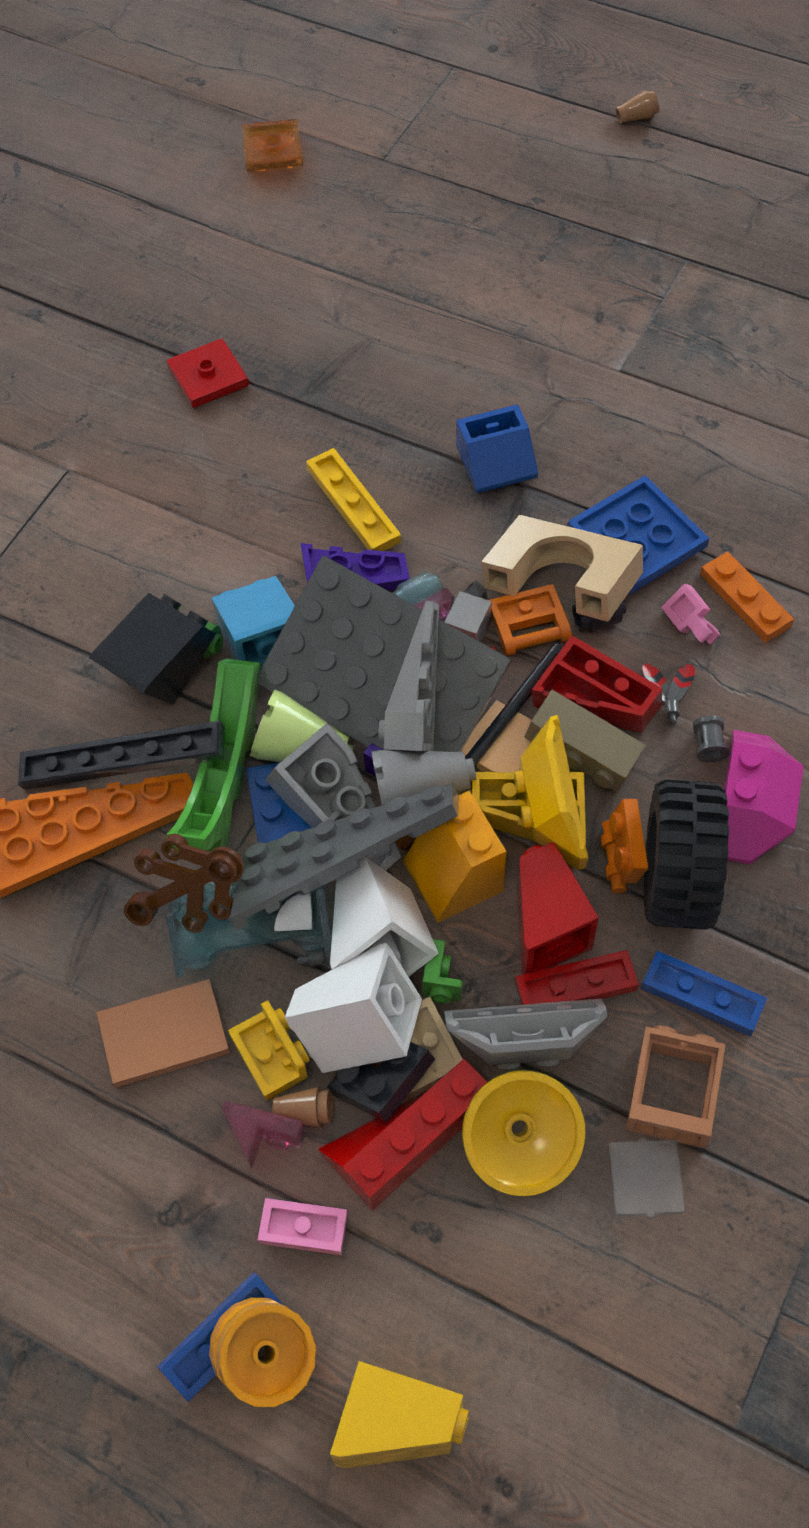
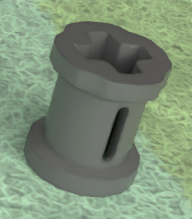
M703 716L693 722V731L697 735L699 744L696 755L698 760L702 762L721 761L729 755V747L724 743L722 732L724 730V720L720 716Z

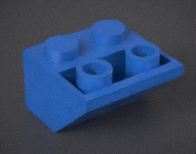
M518 404L456 420V447L476 493L538 478V469L529 427Z

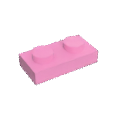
M265 1198L257 1240L259 1244L342 1255L348 1211L347 1209Z

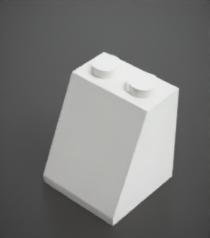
M363 857L358 861L360 867L336 879L330 955L331 968L334 969L380 944L388 943L409 977L439 953L411 889L370 859Z
M383 943L295 989L285 1019L290 1029L296 1033L306 1048L307 1054L313 1058L321 1072L326 1073L407 1056L422 998L388 943Z

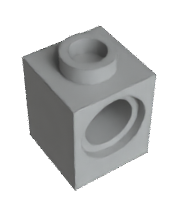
M459 591L444 622L481 642L491 622L492 602Z

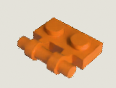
M622 799L614 812L610 814L609 820L602 822L603 834L600 839L602 849L606 850L608 865L605 866L606 879L611 881L612 892L616 894L626 892V883H637L648 870L637 799Z

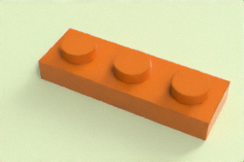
M728 551L701 567L700 575L765 643L792 627L794 618Z

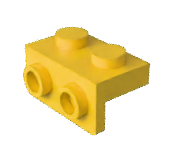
M268 1000L261 1003L262 1012L228 1030L234 1045L266 1101L307 1079L308 1075L305 1064L310 1061L301 1042L298 1040L292 1043L286 1031L290 1030V1027L282 1009L278 1008L274 1011Z

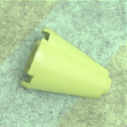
M275 689L267 704L270 705V708L263 715L258 727L250 757L259 760L282 762L327 722L285 693ZM331 726L353 750L354 745L348 744L350 736Z

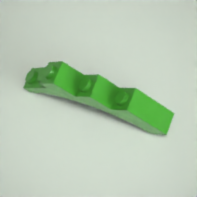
M224 659L218 662L210 722L221 721L225 726L224 759L200 763L184 810L176 824L167 833L166 838L170 834H179L187 840L188 846L208 852L216 847H227L229 845L233 801L241 795L245 753L252 748L254 742L259 692L258 676L261 670V663L234 659ZM171 845L174 849L178 850L176 846Z

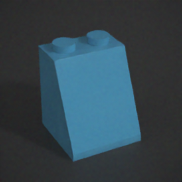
M276 576L260 579L250 585L235 590H228L220 595L211 597L215 617L234 660L261 663L262 668L295 605Z

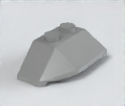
M602 999L450 1010L444 1011L446 1029L487 1064L497 1065L499 1069L518 1068L520 1063L536 1062L540 1066H553L559 1064L560 1060L570 1059L607 1018V1008Z

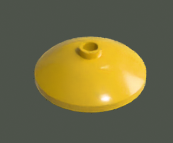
M512 1071L492 1079L475 1094L464 1116L462 1142L470 1165L486 1184L509 1195L532 1196L556 1187L573 1171L584 1148L585 1122L577 1100L562 1083L549 1075L536 1071ZM516 1121H524L525 1123L524 1130L520 1133L512 1132V1126Z

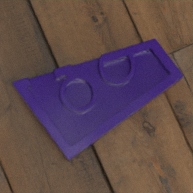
M301 543L307 583L322 555L387 591L410 588V576L405 553L366 549L361 553L343 552L342 547L330 546L329 550L313 549L312 544Z

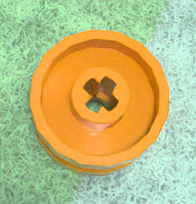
M250 1297L233 1304L219 1317L210 1337L209 1357L215 1375L237 1399L254 1407H276L292 1400L307 1385L315 1367L316 1345L310 1327L298 1313L270 1298ZM265 1346L263 1349L266 1353L261 1358H258L259 1349Z

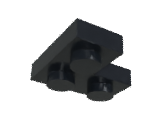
M410 1042L407 1056L385 1060L378 1068L366 1064L341 1069L327 1088L331 1090L335 1097L387 1122L432 1065L435 1058L428 1049Z

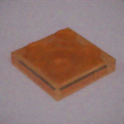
M298 119L242 124L247 172L303 166Z

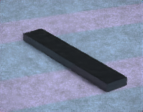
M214 721L20 752L18 785L26 790L224 759L225 726L221 721Z

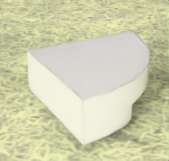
M312 892L306 895L297 894L287 900L279 910L274 926V931L314 929Z

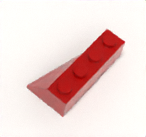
M464 1058L428 1091L400 1105L387 1122L375 1118L318 1149V1152L373 1211L462 1129L464 1116L471 1100L488 1082Z

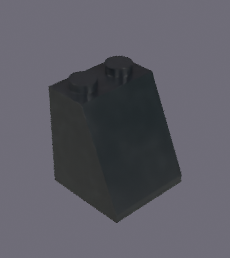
M148 593L99 644L89 658L143 694L174 705L216 633L205 627L208 620L192 610H190L188 615L181 612L179 609L182 604L170 596L163 594L160 599Z

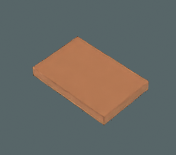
M210 979L96 1012L112 1083L115 1088L230 1054Z

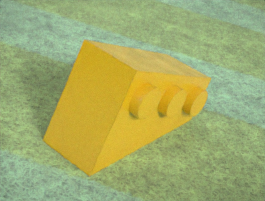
M475 772L476 780L472 781V795L491 827L534 841L531 828L524 829L521 806H526L524 793H517L514 772ZM570 772L586 846L584 772Z

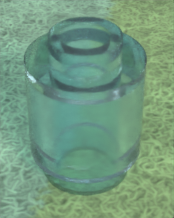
M424 571L398 585L396 591L392 593L423 610L426 601L438 603L442 600L441 593L444 591V587L436 574L431 575L428 571Z

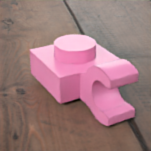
M684 584L661 607L680 632L688 633L692 630L695 637L701 643L706 640L711 645L721 636L719 631L704 618L710 611V608L691 585Z

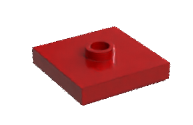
M223 338L166 360L168 369L192 408L249 386L247 375Z

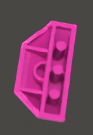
M733 730L724 782L725 794L728 800L727 808L729 810L728 861L750 865L759 856L793 834L796 828L804 766L771 737L738 730Z

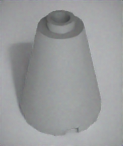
M371 751L382 805L397 797L406 798L421 793L431 786H443L452 782L458 794L471 789L470 781L476 780L473 759H465L463 752Z

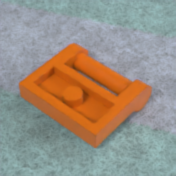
M553 584L518 592L515 596L506 595L488 600L492 602L491 618L500 639L504 656L514 655L516 650L555 640L565 642L572 636L570 624ZM554 621L555 627L513 637L511 631Z

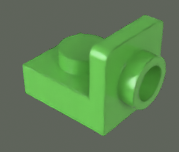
M433 939L439 954L425 965L422 996H430L432 1001L442 1004L460 1001L463 981L448 978L451 956L445 955L444 940Z

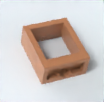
M658 1025L653 1028L646 1026L641 1041L625 1130L706 1149L712 1134L726 1044L716 1042L713 1037L708 1035L696 1034L687 1036L678 1034L676 1030L667 1026ZM651 1052L709 1065L700 1117L641 1104Z

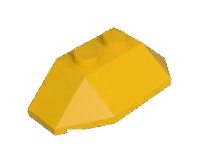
M555 715L548 719L522 754L519 770L514 771V780L517 793H524L526 806H521L524 829L531 828L533 840L542 846L551 842L555 843L564 860L577 870L586 868L588 854L558 715Z

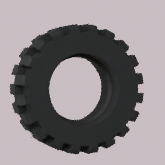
M663 779L654 786L649 809L645 846L648 870L644 873L646 920L654 926L707 930L717 924L718 916L721 912V903L724 898V885L727 875L729 810L727 808L726 791L715 782Z

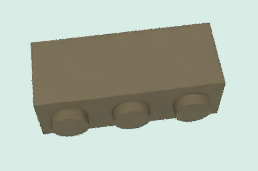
M551 690L530 722L524 737L532 742L551 716L558 715L569 768L580 770L592 777L597 785L618 792L646 745L554 690Z

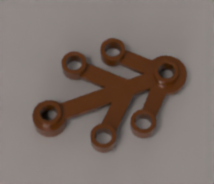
M170 834L161 845L162 854L172 861L182 859L203 867L198 870H192L163 861L160 855L151 848L142 849L134 859V866L140 873L144 875L155 874L174 880V882L153 893L141 891L133 894L124 906V914L131 923L137 926L149 925L158 913L159 907L187 894L186 913L182 917V925L191 933L201 932L208 922V915L203 910L205 884L211 881L215 883V897L209 904L210 913L219 920H226L230 917L234 900L230 896L232 882H236L241 878L245 870L243 859L236 851L228 847H216L208 852L188 846L187 840L179 834ZM171 845L176 846L178 850L174 849Z

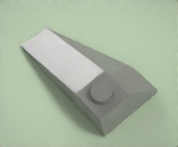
M434 601L425 602L387 705L385 720H380L378 736L379 741L384 742V750L434 751L439 604Z
M328 722L278 764L265 779L284 802L312 828L327 820L335 821L350 816L360 809L375 808V804L370 796L372 793L367 782L364 783L356 765L358 761L353 750ZM393 843L391 845L392 850L379 857L375 851L365 857L386 871L401 855L396 844Z

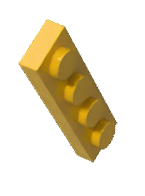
M334 448L306 461L308 472L368 550L386 551L401 543L400 532Z

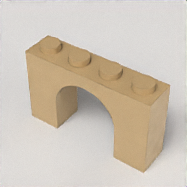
M519 515L482 560L484 588L515 596L536 570L555 563L576 564L587 569L575 585L576 613L608 622L643 573V545Z

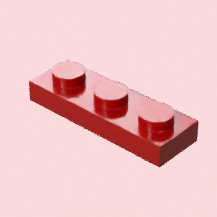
M628 950L515 976V985L521 1005L605 999L638 991L639 987Z

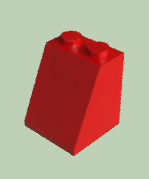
M551 842L545 846L535 845L530 847L519 857L517 880L521 974L555 967L592 950L599 919L556 844Z

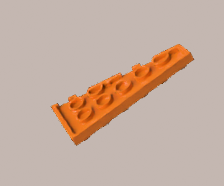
M188 772L144 778L141 783L121 785L120 782L108 783L106 788L87 790V787L29 794L27 799L6 801L5 798H1L0 898L179 819L194 785Z

